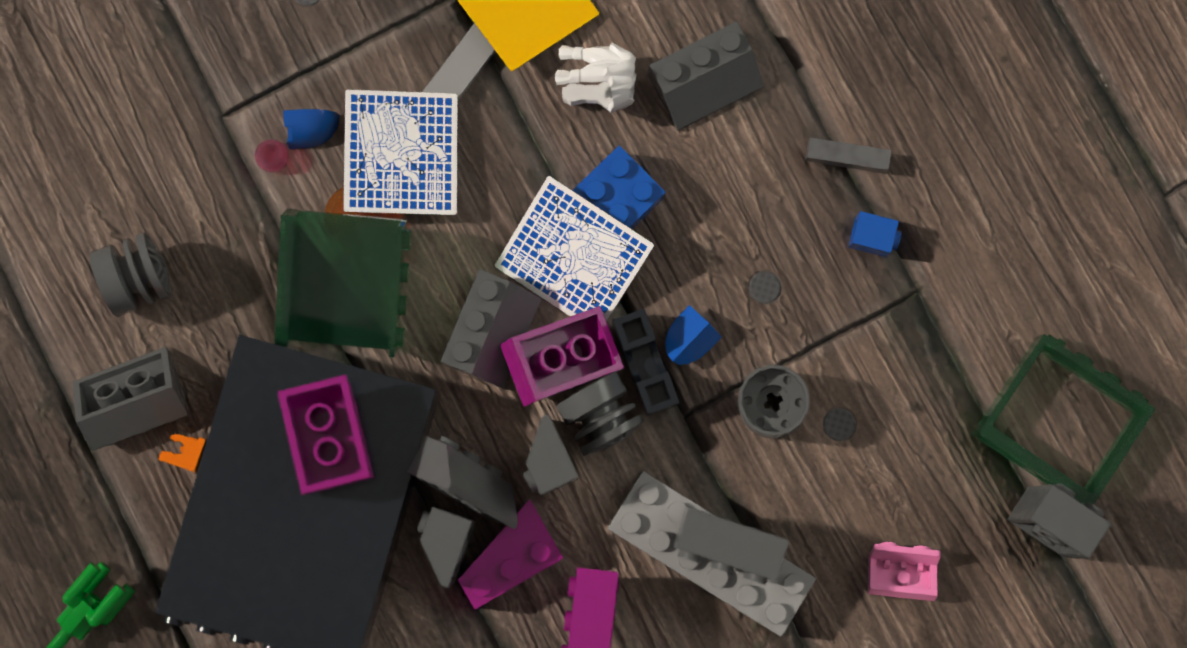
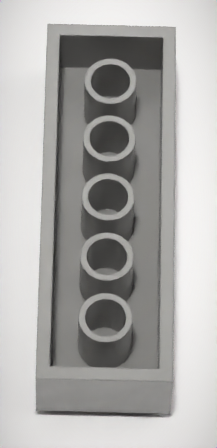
M642 471L607 529L782 637L816 578L783 559L777 581L768 579L767 584L764 585L743 578L745 571L734 568L733 574L710 567L712 560L701 557L700 563L679 557V549L672 546L684 509L692 508L710 515L713 514Z

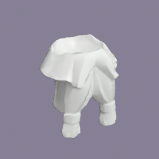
M613 42L610 46H596L585 49L583 47H570L567 45H562L559 48L560 60L583 59L589 63L582 69L556 71V85L568 84L566 87H562L564 103L570 106L583 103H598L610 113L633 104L635 101L633 96L637 75L634 72L636 57L632 52L619 47ZM579 82H602L598 85L576 84Z

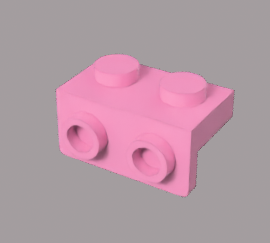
M893 542L874 544L868 557V594L935 601L937 598V564L941 559V551L932 550L930 547L923 545L904 547L898 546Z

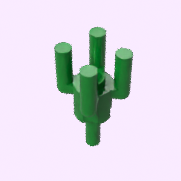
M90 562L64 593L62 600L68 606L56 619L62 629L46 648H64L73 636L83 640L93 627H97L100 624L108 625L134 595L136 590L128 583H125L123 587L116 584L106 597L101 600L92 592L111 571V568L103 562H100L98 565Z

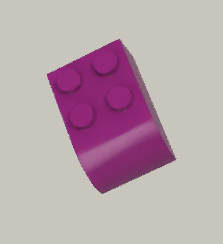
M600 306L517 335L500 344L523 407L624 368Z
M347 375L277 392L301 494L310 495L374 478L357 403Z

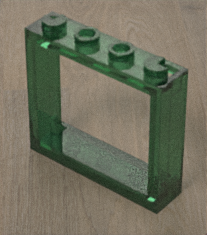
M1042 334L1034 339L972 435L1044 484L1056 486L1057 483H1060L1071 489L1076 494L1074 499L1084 506L1087 502L1094 505L1156 409L1148 404L1149 400L1143 397L1144 394L1136 390L1130 392L1121 386L1122 381L1108 371L1102 373L1092 366L1094 362L1089 357L1079 352L1073 354L1065 348L1066 343L1062 339H1056L1050 334L1048 336ZM1041 352L1132 413L1084 488L993 427L994 422Z

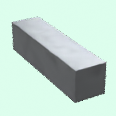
M810 138L807 144L805 161L886 174L889 170L891 150Z

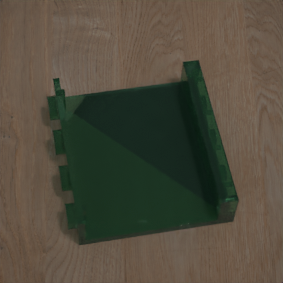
M286 209L281 215L274 344L288 347L291 341L295 340L389 349V357H395L398 347H403L405 341V328L400 327V316L406 315L408 300L407 295H402L403 283H408L410 263H404L405 250L411 249L412 231L406 230L407 220Z

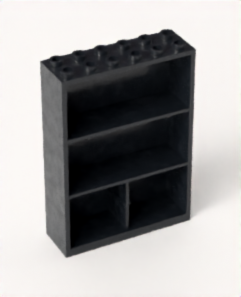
M239 334L155 613L164 615L163 621L177 626L190 625V623L198 625L196 631L213 636H216L217 633L223 634V632L231 634L230 641L249 645L256 641L263 643V648H367L416 478L408 474L407 471L424 438L429 436L440 393L436 389ZM347 375L357 403L374 478L310 495L301 494L277 392Z

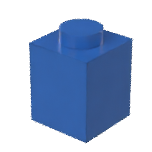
M860 211L855 216L848 248L887 257L892 250H897L901 239V231H897L899 221Z

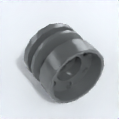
M146 232L136 235L137 246L132 239H124V256L112 244L90 253V263L98 288L109 310L116 317L138 310V293L150 305L156 302L155 292L162 300L170 298L172 295L165 261L159 249L154 245Z
M768 365L757 368L746 377L740 388L738 408L742 421L750 431L764 438L777 439L790 435L800 427L808 412L810 396L806 383L796 372L785 366ZM772 395L774 399L780 398L782 400L778 406L779 411L774 412L772 408L766 409L764 407L768 401L767 396Z
M617 372L598 380L556 405L566 426L582 422L584 428L573 437L575 442L588 435L590 436L592 442L580 448L583 456L610 448L629 437L640 424L645 422L641 414L628 421L626 420L624 414L636 408L634 402L618 406L616 401L627 392V389Z

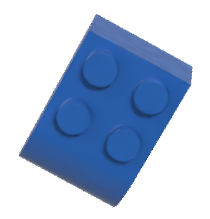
M620 145L572 190L630 229H633L664 199L666 193Z

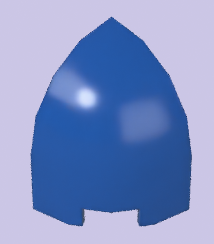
M321 109L283 110L284 127H288L287 145L289 149H306L324 144L332 138L337 130L340 114Z
M689 305L668 329L665 340L666 353L672 362L678 365L690 364L705 355L722 336Z

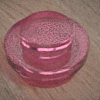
M265 140L256 148L255 160L262 170L277 172L286 165L288 151L278 140Z

